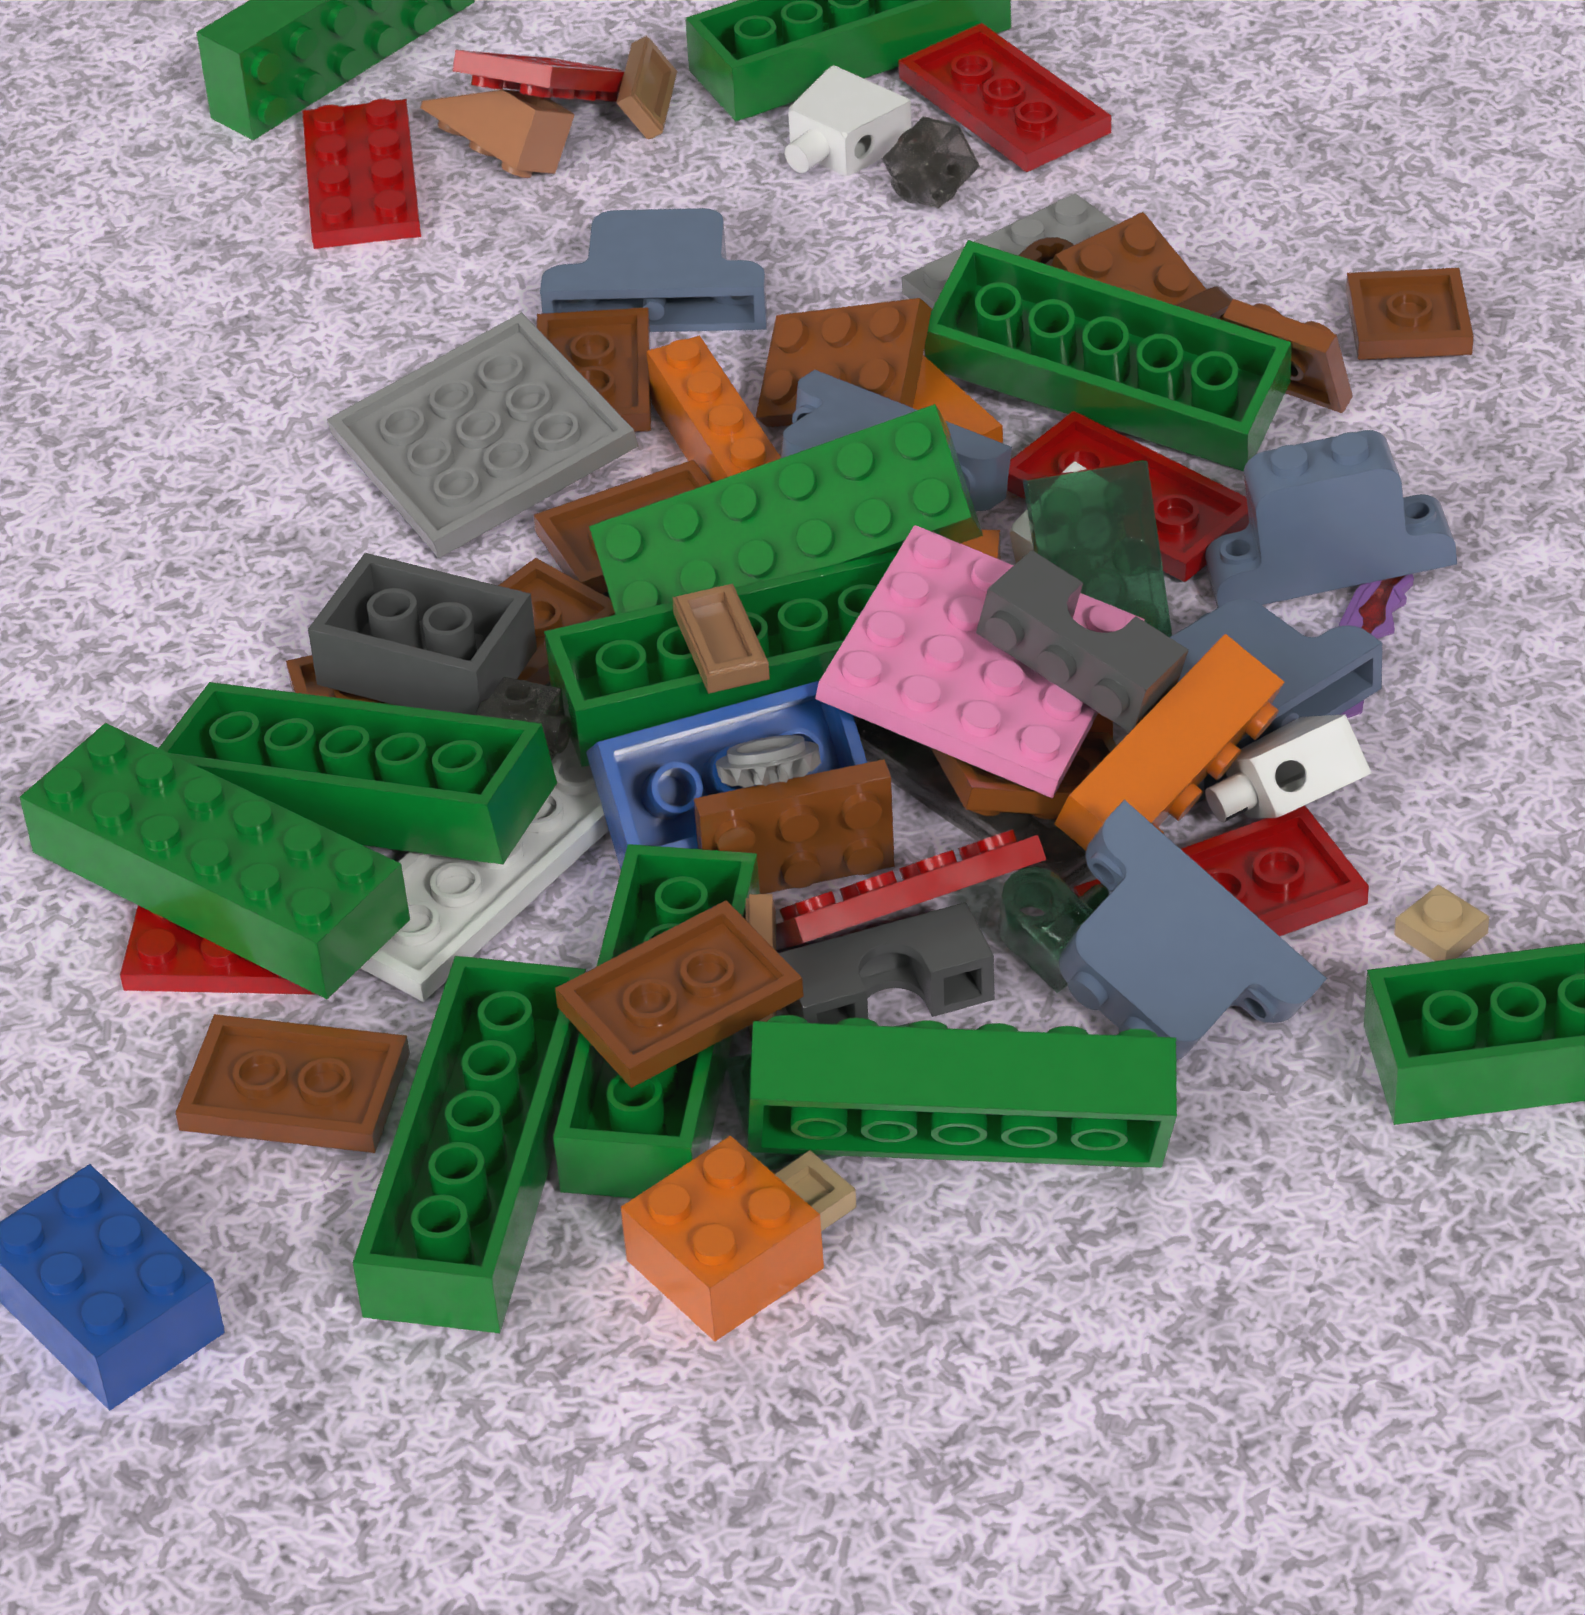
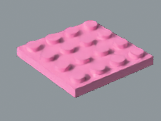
M916 525L913 526L820 679L815 697L816 700L1050 798H1053L1098 715L1096 710L1056 684L1048 681L1045 677L976 633L988 588L1014 565ZM1080 593L1073 619L1089 630L1109 633L1122 629L1136 615Z

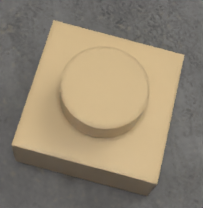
M1438 884L1395 918L1394 935L1434 961L1457 959L1488 934L1490 916Z
M810 1150L775 1174L820 1214L821 1231L857 1207L856 1189Z

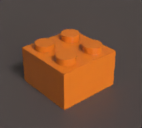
M731 1135L620 1207L627 1261L714 1342L824 1268L820 1214Z

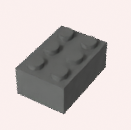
M369 553L363 554L308 628L317 685L393 705L487 717L493 715L537 651L530 593Z

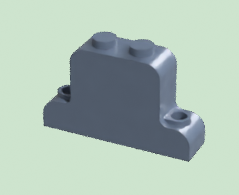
M644 209L603 212L592 221L588 259L578 264H561L551 267L543 273L541 278L540 297L542 314L648 307L650 332L767 330L764 269L761 265L752 261L726 259L723 216L713 209Z
M813 370L798 381L796 411L792 418L793 424L783 431L781 458L917 411V409L820 371ZM946 421L975 511L992 509L1006 499L1012 447Z
M1373 430L1347 432L1330 438L1296 445H1285L1254 455L1244 468L1249 515L1248 526L1240 532L1226 534L1217 538L1208 546L1205 552L1207 574L1217 608L1236 599L1253 600L1261 605L1457 565L1456 544L1441 503L1430 495L1420 494L1403 497L1402 481L1387 439L1380 432Z
M1236 599L1229 601L1214 611L1204 614L1197 621L1170 637L1189 649L1179 681L1224 634H1227L1284 681L1282 688L1272 703L1279 710V713L1256 740L1246 734L1236 744L1239 749L1300 717L1340 715L1382 689L1383 643L1360 627L1346 625L1332 628L1318 637H1306L1253 600ZM1226 773L1218 780L1208 774L1198 784L1203 793L1195 804L1206 798L1205 792L1207 788L1227 779Z
M1123 800L1109 815L1088 844L1086 849L1087 865L1092 874L1107 887L1109 896L1080 926L1063 949L1059 958V968L1074 998L1091 1010H1099L1119 1028V1033L1128 1029H1146L1155 1032L1158 1037H1176L1177 1061L1188 1054L1229 1007L1240 1006L1261 1022H1284L1292 1018L1326 981L1327 978L1127 801Z

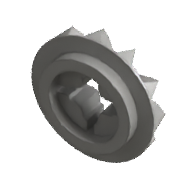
M798 735L772 736L740 743L729 748L727 755L716 761L718 776L724 784L729 786L740 785L744 788L754 785L767 786L771 783L787 782L791 778L804 777L808 772L813 771L821 764L819 745L814 742L804 741V737Z

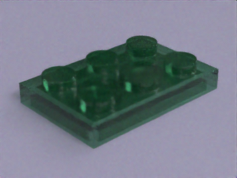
M1140 460L1024 479L1023 485L1033 551L1083 582L1080 593L1145 619L1144 622L1166 636L1171 637L1172 629L1148 462Z

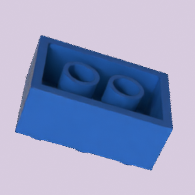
M91 1164L0 1221V1303L109 1411L225 1333L214 1280Z

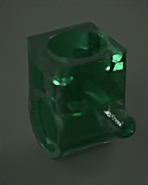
M1039 867L1022 868L1013 873L1004 883L998 919L1000 938L1011 951L1019 956L1058 993L1068 986L1060 972V955L1080 926L1109 896V891L1102 883L1095 884L1082 896L1078 897L1058 875L1050 870ZM1026 907H1034L1046 914L1030 916L1020 910Z

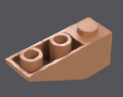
M504 89L423 100L420 107L439 120L437 126L440 129L454 135L466 137L470 140L469 147L472 150L503 161L501 165L503 170L524 178H530L533 172L556 173L575 115L550 98L520 94L519 91Z

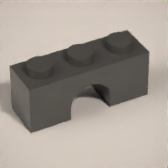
M1033 550L1029 551L988 588L976 633L1039 673L1048 681L1084 702L1102 716L1107 717L1130 732L1178 683L1189 649L1137 616L1125 627L1114 632L1102 633L1084 628L1073 619L1083 582Z
M966 902L779 953L803 980L804 997L785 1006L789 1015L802 1017L808 1023L837 1024L841 1020L848 1018L868 1019L867 999L878 991L890 988L906 989L919 995L924 1000L932 1017L995 1000L994 955Z

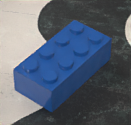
M819 681L597 742L586 751L620 870L628 844L698 849L694 798L744 788L740 785L729 786L722 783L716 768V761L726 756L727 750L735 745L772 736H802L804 741L814 742L819 745L821 764L806 775L867 763L854 716L816 700L815 697Z

